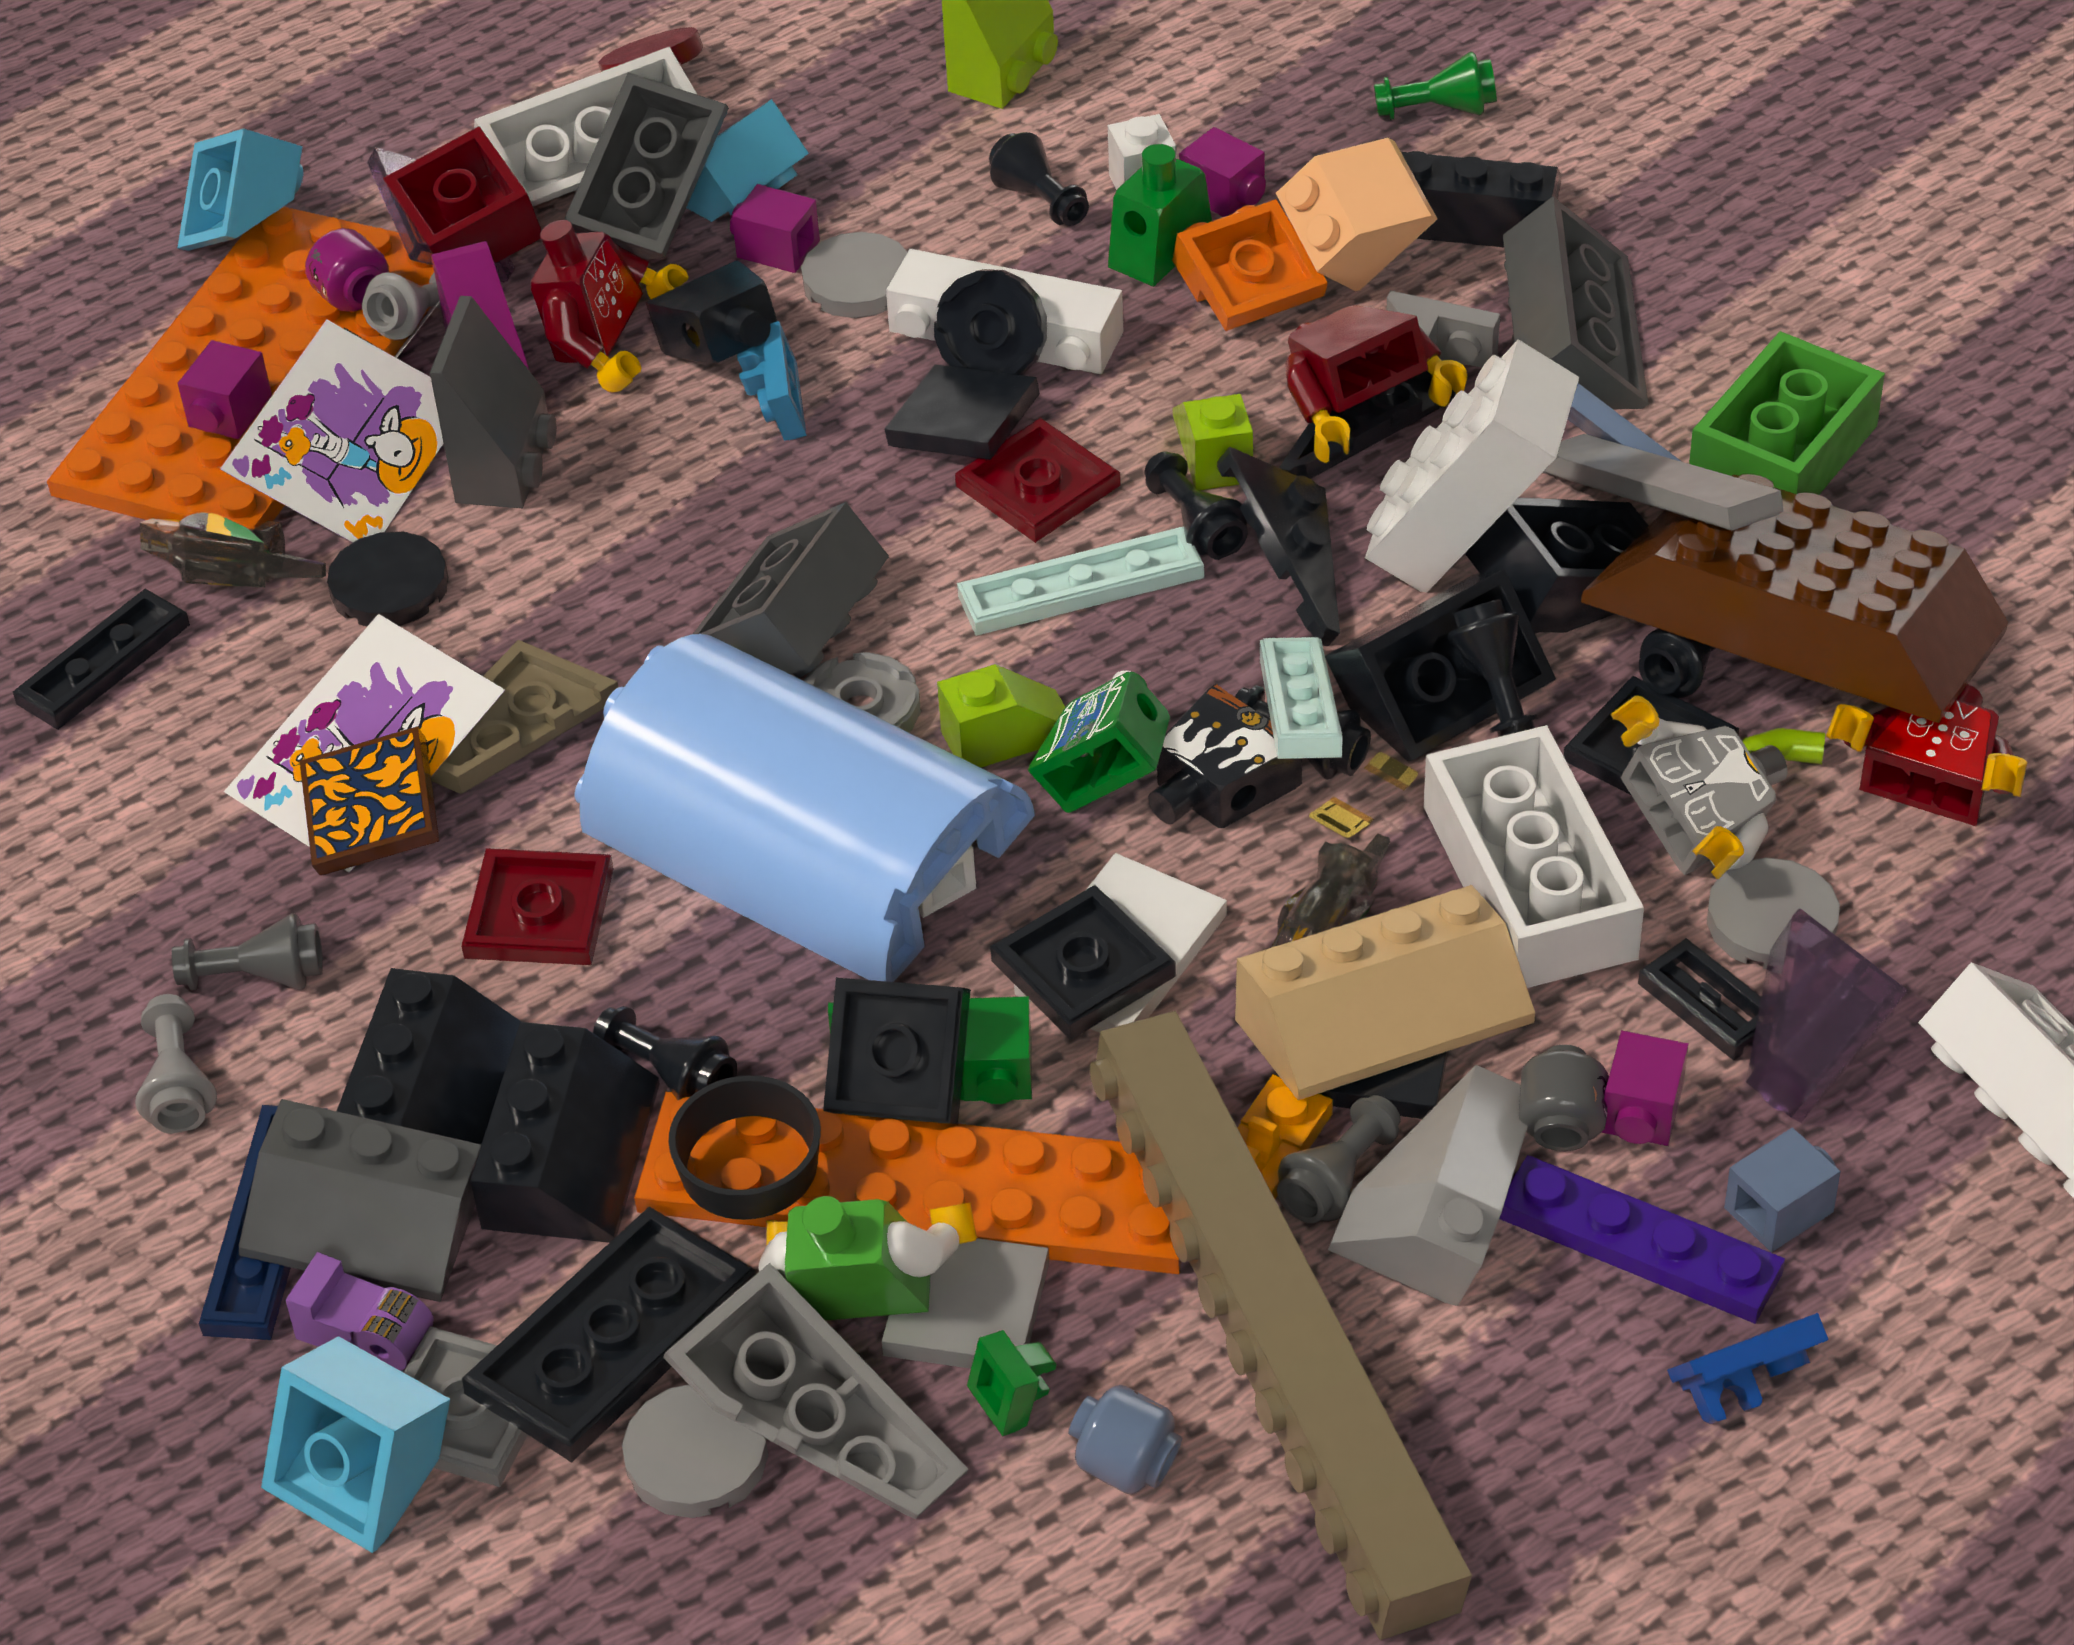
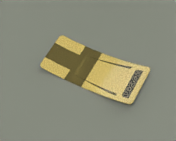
M1383 752L1377 753L1364 767V769L1403 791L1418 776L1417 771ZM1332 797L1328 802L1309 814V817L1346 838L1355 835L1374 820L1336 797Z

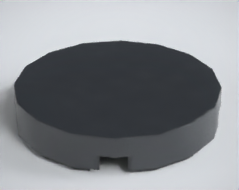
M982 269L956 279L942 294L937 306L939 309L937 321L934 322V338L942 358L952 367L1023 375L1039 359L1047 340V315L1039 295L1023 278L1006 270Z
M404 531L380 532L360 538L341 550L329 566L327 584L336 611L346 618L345 613H347L349 616L357 618L359 625L367 627L380 614L396 625L401 626L417 621L428 614V606L435 602L437 597L440 603L447 593L448 572L446 562L439 547L425 537Z

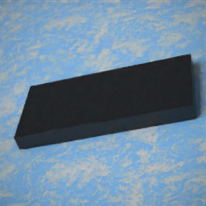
M648 1207L462 1378L464 1394L572 1463L672 1367L663 1358L665 1352L756 1275V1270L653 1208Z

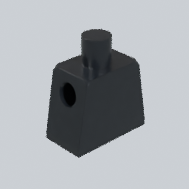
M737 260L645 302L661 351L665 355L707 364L722 362L751 347L762 345L770 335V324L777 322L764 280ZM686 323L690 324L688 330H686Z

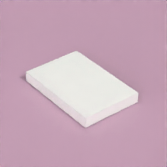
M1115 853L1088 888L1096 885L1176 962V977L1090 1029L1100 1033L1102 1030L1149 1018L1227 916V900ZM1014 984L1015 995L1018 997L1026 996Z

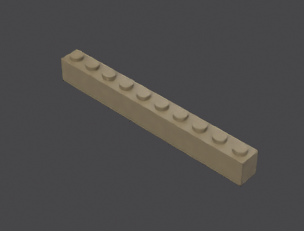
M1172 1011L1100 1031L1096 1061L1090 1063V1077L1094 1091L1101 1101H1109L1116 1115V1128L1120 1143L1127 1154L1135 1153L1143 1169L1144 1188L1150 1203L1155 1208L1162 1206L1170 1222V1237L1175 1253L1181 1262H1190L1198 1278V1293L1203 1309L1208 1317L1218 1318L1226 1334V1348L1232 1367L1238 1375H1247L1256 1393L1255 1406L1259 1420L1268 1434L1276 1433L1285 1451V1467L1289 1480L1296 1492L1306 1493L1315 1511L1316 1531L1323 1548L1328 1554H1337L1346 1572L1347 1593L1354 1610L1359 1616H1368L1379 1640L1461 1613L1472 1574L1177 1012Z

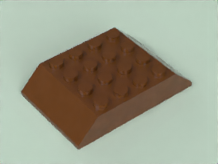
M1733 474L1731 476L1781 490L1784 511L1780 512V515L1731 531L1664 510L1583 591L1582 603L1937 723L1941 721L2002 639L2009 623L1966 549L1949 544L1948 539L1943 535L1928 530L1912 532L1890 525L1886 517L1874 512L1859 511L1853 513L1831 506L1830 500L1821 495L1807 492L1794 494L1776 488L1769 479L1754 474H1743L1740 476Z

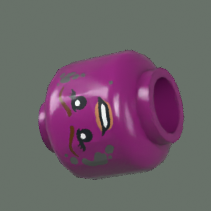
M337 229L319 238L310 249L305 262V274L311 286L329 304L340 311L346 312L361 310L363 298L371 280L379 274L389 272V265L384 255L363 235L353 229Z

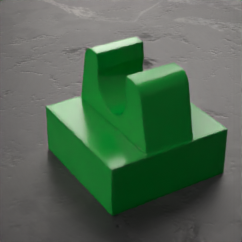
M1001 1330L979 1337L967 1387L1003 1437L1028 1426L1034 1401L1048 1395L1050 1390L1040 1375L1055 1370L1057 1364L1041 1342L1015 1346L1005 1331Z

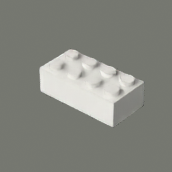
M1519 339L1501 358L1492 355L1480 370L1475 381V387L1468 394L1462 390L1458 392L1448 405L1443 415L1442 423L1436 429L1432 426L1426 427L1414 444L1411 457L1405 463L1397 460L1386 473L1380 485V491L1386 494L1385 498L1376 508L1367 525V531L1373 535L1365 559L1420 592L1427 593L1556 459L1579 377Z
M1547 725L1426 754L1424 809L1462 886L1473 885L1506 923L1527 988L1639 960L1644 906Z

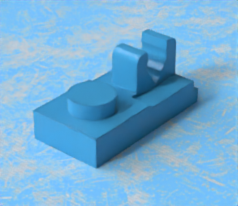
M777 321L770 324V335L762 345L751 347L737 354V359L743 371L739 373V377L747 395L757 394L765 421L767 423L776 421L785 441L804 437L807 434L797 361L782 326Z

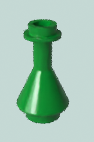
M1472 51L1462 56L1428 81L1392 87L1388 77H1384V83L1374 84L1378 116L1389 115L1390 120H1394L1395 108L1432 102L1480 116L1484 113V104L1497 102L1491 60L1478 61L1476 54Z

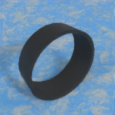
M737 1076L714 1082L693 1094L680 1107L673 1118L668 1143L671 1157L685 1190L700 1207L725 1218L757 1219L773 1215L788 1208L808 1190L817 1170L821 1127L813 1104L797 1088L770 1077ZM760 1116L784 1122L802 1136L809 1149L802 1163L790 1174L772 1184L754 1189L733 1190L716 1187L698 1179L687 1169L690 1153L705 1133L723 1122L740 1117Z

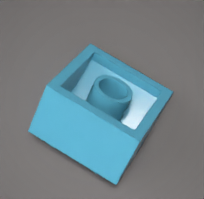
M772 99L716 137L686 207L687 209L712 222L727 212L732 215L736 205L743 203L757 184L778 189L798 175L792 165L809 153Z
M244 128L194 143L177 248L190 251L236 239L293 201L303 180V167L300 164L303 146Z
M338 1336L282 1366L261 1488L373 1553L389 1537L439 1460L450 1398Z

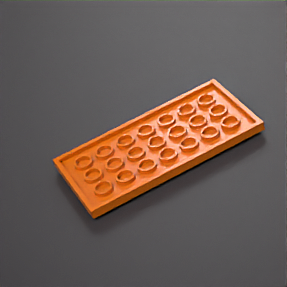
M286 206L282 207L246 231L49 477L47 484L51 496L144 520L152 518L180 520L179 522L188 524L182 527H172L255 547L258 541L206 531L208 514L214 513L248 528L260 539L285 506L220 470L249 427L239 439L188 427L177 383L209 342L214 340L262 352L273 395L326 319L343 329L350 330L388 354L395 356L408 337L400 340L386 338L367 323L363 309L355 312L340 311L329 304L311 286L305 274L306 259L316 241L328 232L341 228L353 229L363 235L384 255L389 265V273L398 274L423 286L430 284V277L434 273L431 258L432 252L421 237L288 208Z

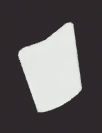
M439 302L420 322V324L417 326V328L414 330V332L411 334V336L408 338V340L396 354L395 358H397L400 355V353L407 346V344L410 342V340L413 338L416 332L420 329V327L423 325V323L426 321V319L429 317L432 311L436 308Z

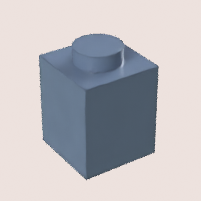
M1792 1127L1730 1167L1724 1208L1772 1253L1834 1212L1841 1171L1836 1167L1834 1161L1824 1149L1810 1144Z

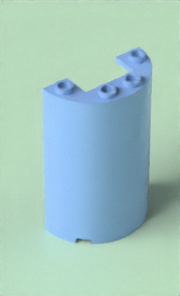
M692 634L681 637L665 647L662 645L656 646L650 651L644 664L631 677L625 687H618L610 694L604 706V721L591 748L584 774L575 789V800L580 804V823L583 833L868 980L894 982L925 947L918 907L971 844L977 839L979 849L1000 858L1035 816L1031 799L1021 787L706 634Z

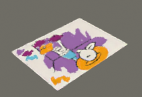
M326 319L220 470L352 543L360 538L385 532L444 444L431 377Z
M378 614L224 792L310 847L300 760L418 726L426 739L430 775L432 777L502 695L505 689ZM355 866L346 868L344 870L350 872Z

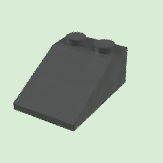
M460 295L430 371L455 503L523 509L530 488H538L540 485L543 470L542 454L544 449H552L554 446L557 429L556 418L554 414H548L544 389L473 297Z

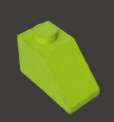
M1241 394L1187 401L1173 408V417L1194 487L1200 491L1240 485L1235 477L1221 476L1217 469V461L1229 447L1253 457V430Z
M997 664L937 682L941 733L954 755L980 768L1039 750L1065 708L1055 689Z

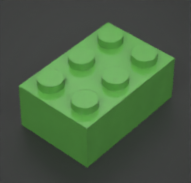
M1779 331L1693 428L1689 464L1730 476L1733 474L1738 476L1743 474L1759 475L1772 481L1776 488L1794 494L1807 492L1819 495L1877 427L1885 373Z

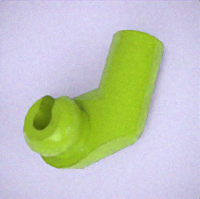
M1776 728L1746 737L1742 742L1749 753L1765 746L1773 745L1778 748L1787 761L1822 764L1825 733Z

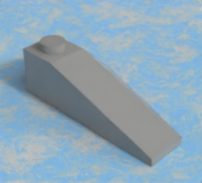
M1475 1065L1352 1190L1328 1250L1444 1303L1458 1306L1483 1264L1504 1206L1528 1127L1522 1123L1518 1116L1520 1084Z
M770 1263L664 1354L663 1358L713 1410L914 1519H917L968 1471V1468Z

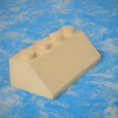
M1473 885L1237 958L1235 1020L1297 1100L1532 1024L1535 1021V1010L1506 923Z

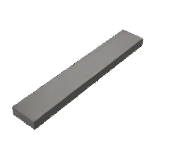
M1581 434L1561 441L1556 459L1543 471L1553 476L1731 531L1780 515L1779 513L1784 511L1781 490L1587 434Z

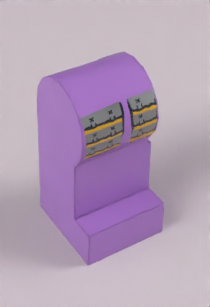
M319 1252L315 1254L286 1298L296 1339L319 1347L339 1336L400 1371L407 1367L428 1328L432 1327L434 1321L429 1308L413 1294L395 1287L383 1288L346 1274L340 1260Z

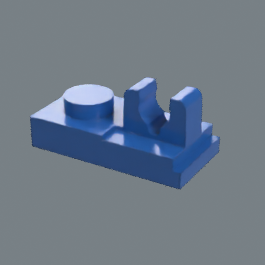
M1816 1313L1667 1369L1672 1383L1679 1381L1683 1391L1690 1389L1702 1420L1712 1424L1727 1419L1720 1403V1395L1724 1388L1735 1393L1738 1398V1404L1744 1411L1758 1407L1762 1403V1396L1751 1369L1765 1365L1771 1378L1810 1363L1806 1349L1829 1339L1819 1314Z

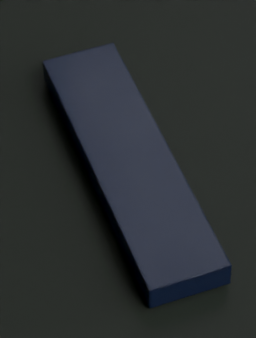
M262 1105L200 1317L199 1326L202 1336L271 1340L291 1267L240 1256L239 1243L259 1151L278 1106Z

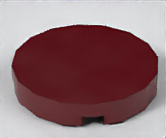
M679 28L654 34L624 45L603 56L598 64L602 72L670 47L677 61L682 65L697 57L703 49V44L696 28Z

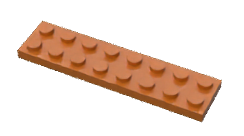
M665 1092L634 1197L637 1213H643L648 1207H651L664 1216L766 1227L767 1220L788 1221L789 1210L795 1206H807L809 1202L821 1196H831L839 1202L879 1199L889 1202L908 1223L925 1231L932 1226L930 1209L970 1202L976 1236L980 1239L1049 1248V1260L1170 1274H1179L1181 1261L1175 1253L1170 1237V1222L1162 1206L1155 1208L1150 1203L1144 1188L1143 1169L1135 1153L1127 1154L1120 1141L966 1124L956 1125L837 1114L815 1108L821 1127L818 1165L814 1180L805 1194L788 1208L773 1215L757 1219H730L703 1209L686 1192L671 1157L668 1141L673 1118L690 1097L677 1100L672 1092ZM760 1116L740 1117L723 1122L705 1133L693 1147L688 1159L687 1169L698 1179L716 1187L733 1190L754 1189L772 1184L790 1174L802 1163L809 1149L802 1136L784 1122Z

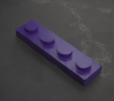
M1529 1155L1526 1156L1510 1183L1499 1218L1507 1223L1754 1324L1758 1321L1784 1270L1785 1258Z

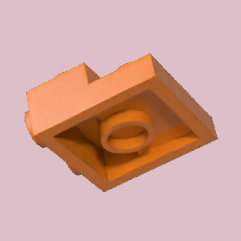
M1276 199L1257 206H1244L1232 215L1209 223H1195L1183 232L1177 233L1172 261L1196 301L1207 300L1225 331L1325 296L1328 285L1326 278L1316 271L1293 225Z

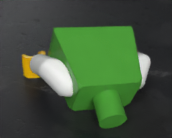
M821 1196L809 1202L807 1206H795L789 1210L788 1221H766V1248L759 1262V1272L770 1263L824 1320L929 1312L930 1275L935 1273L958 1249L959 1244L976 1241L977 1239L971 1203L930 1209L932 1226L925 1231L908 1223L887 1201L874 1199L839 1202L831 1196Z

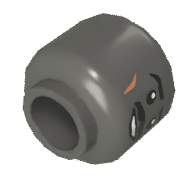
M1573 1045L1553 1046L1546 1052L1532 1057L1523 1066L1518 1116L1522 1123L1528 1126L1526 1132L1533 1136L1539 1145L1554 1151H1573L1584 1147L1588 1141L1596 1138L1605 1129L1607 1104L1604 1097L1609 1075L1604 1066L1598 1060L1587 1055L1584 1050Z

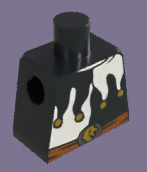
M1214 684L1166 733L1157 765V783L1159 787L1149 794V805L1154 814L1166 824H1173L1190 810H1193L1217 828H1225L1298 788L1302 784V758L1278 759L1271 721L1217 684Z

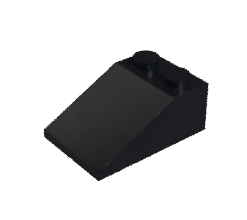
M1518 497L1467 550L1465 555L1480 574L1505 569L1535 634L1539 632L1566 633L1614 615V613L1582 603L1583 591L1649 525L1630 502Z

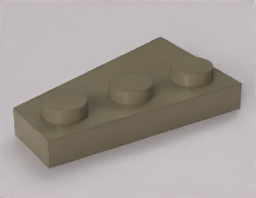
M517 640L483 676L505 689V691L433 774L431 781L460 794L466 792L604 709L608 697L618 688V682L521 640Z

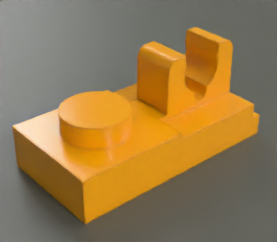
M1272 1074L1241 1119V1123L1237 1128L1274 1199H1276L1279 1184L1278 1168L1281 1160L1288 1154L1311 1147L1332 1116L1333 1099L1316 1094L1297 1100L1283 1080Z

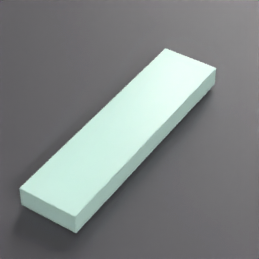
M1179 527L957 583L959 600L975 635L978 636L1204 578V564L1195 546L1186 542L1184 527Z
M1318 637L1263 638V640H1260V664L1277 758H1342V732L1321 639Z

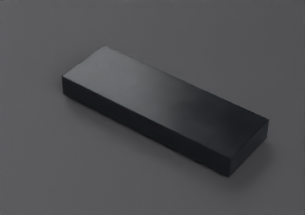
M146 588L12 691L16 705L59 730L188 628L190 623L187 612Z

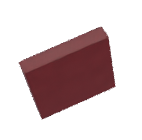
M1042 418L1037 419L1005 440L992 459L978 458L955 473L957 488L1035 543L1121 486L1120 472Z
M486 848L461 945L464 959L592 965L614 870L611 855Z

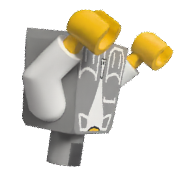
M1641 696L1632 697L1612 712L1613 720L1620 721L1627 728V731L1621 736L1623 744L1626 747H1632L1636 743L1642 745L1638 747L1620 778L1678 869L1686 875L1710 860L1715 866L1711 873L1716 879H1719L1727 870L1739 869L1751 862L1769 829L1766 816L1777 801L1772 785L1786 779L1788 774L1786 761L1778 748L1768 745L1749 753L1734 729L1723 726L1707 730L1704 726L1665 721L1658 717V713L1652 704Z

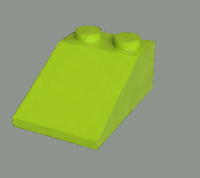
M942 0L948 92L1003 109L1017 93L1021 94L1026 90L1031 77L1043 64L1048 65L1053 60L1058 47V37L1054 34L1053 9L1048 0Z

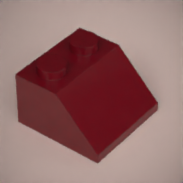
M480 126L383 177L386 187L432 254L486 241L493 261L497 263L541 239L540 233L542 230L528 193Z

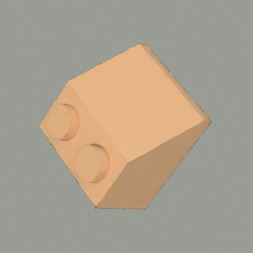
M1390 138L1314 156L1276 192L1316 271L1354 291L1361 290L1437 220L1433 209L1397 144Z

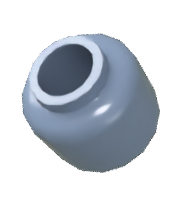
M1124 1385L1110 1388L1099 1400L1088 1395L1078 1408L1068 1432L1069 1435L1078 1439L1075 1450V1460L1078 1467L1091 1476L1129 1495L1139 1492L1146 1485L1156 1489L1171 1468L1182 1442V1436L1174 1433L1175 1419L1168 1408Z

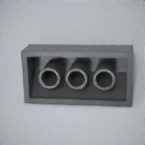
M1553 196L1503 234L1506 259L1504 267L1508 278L1510 296L1508 304L1512 315L1513 344L1519 339L1579 377L1578 383L1613 410L1643 409L1649 403L1628 256Z

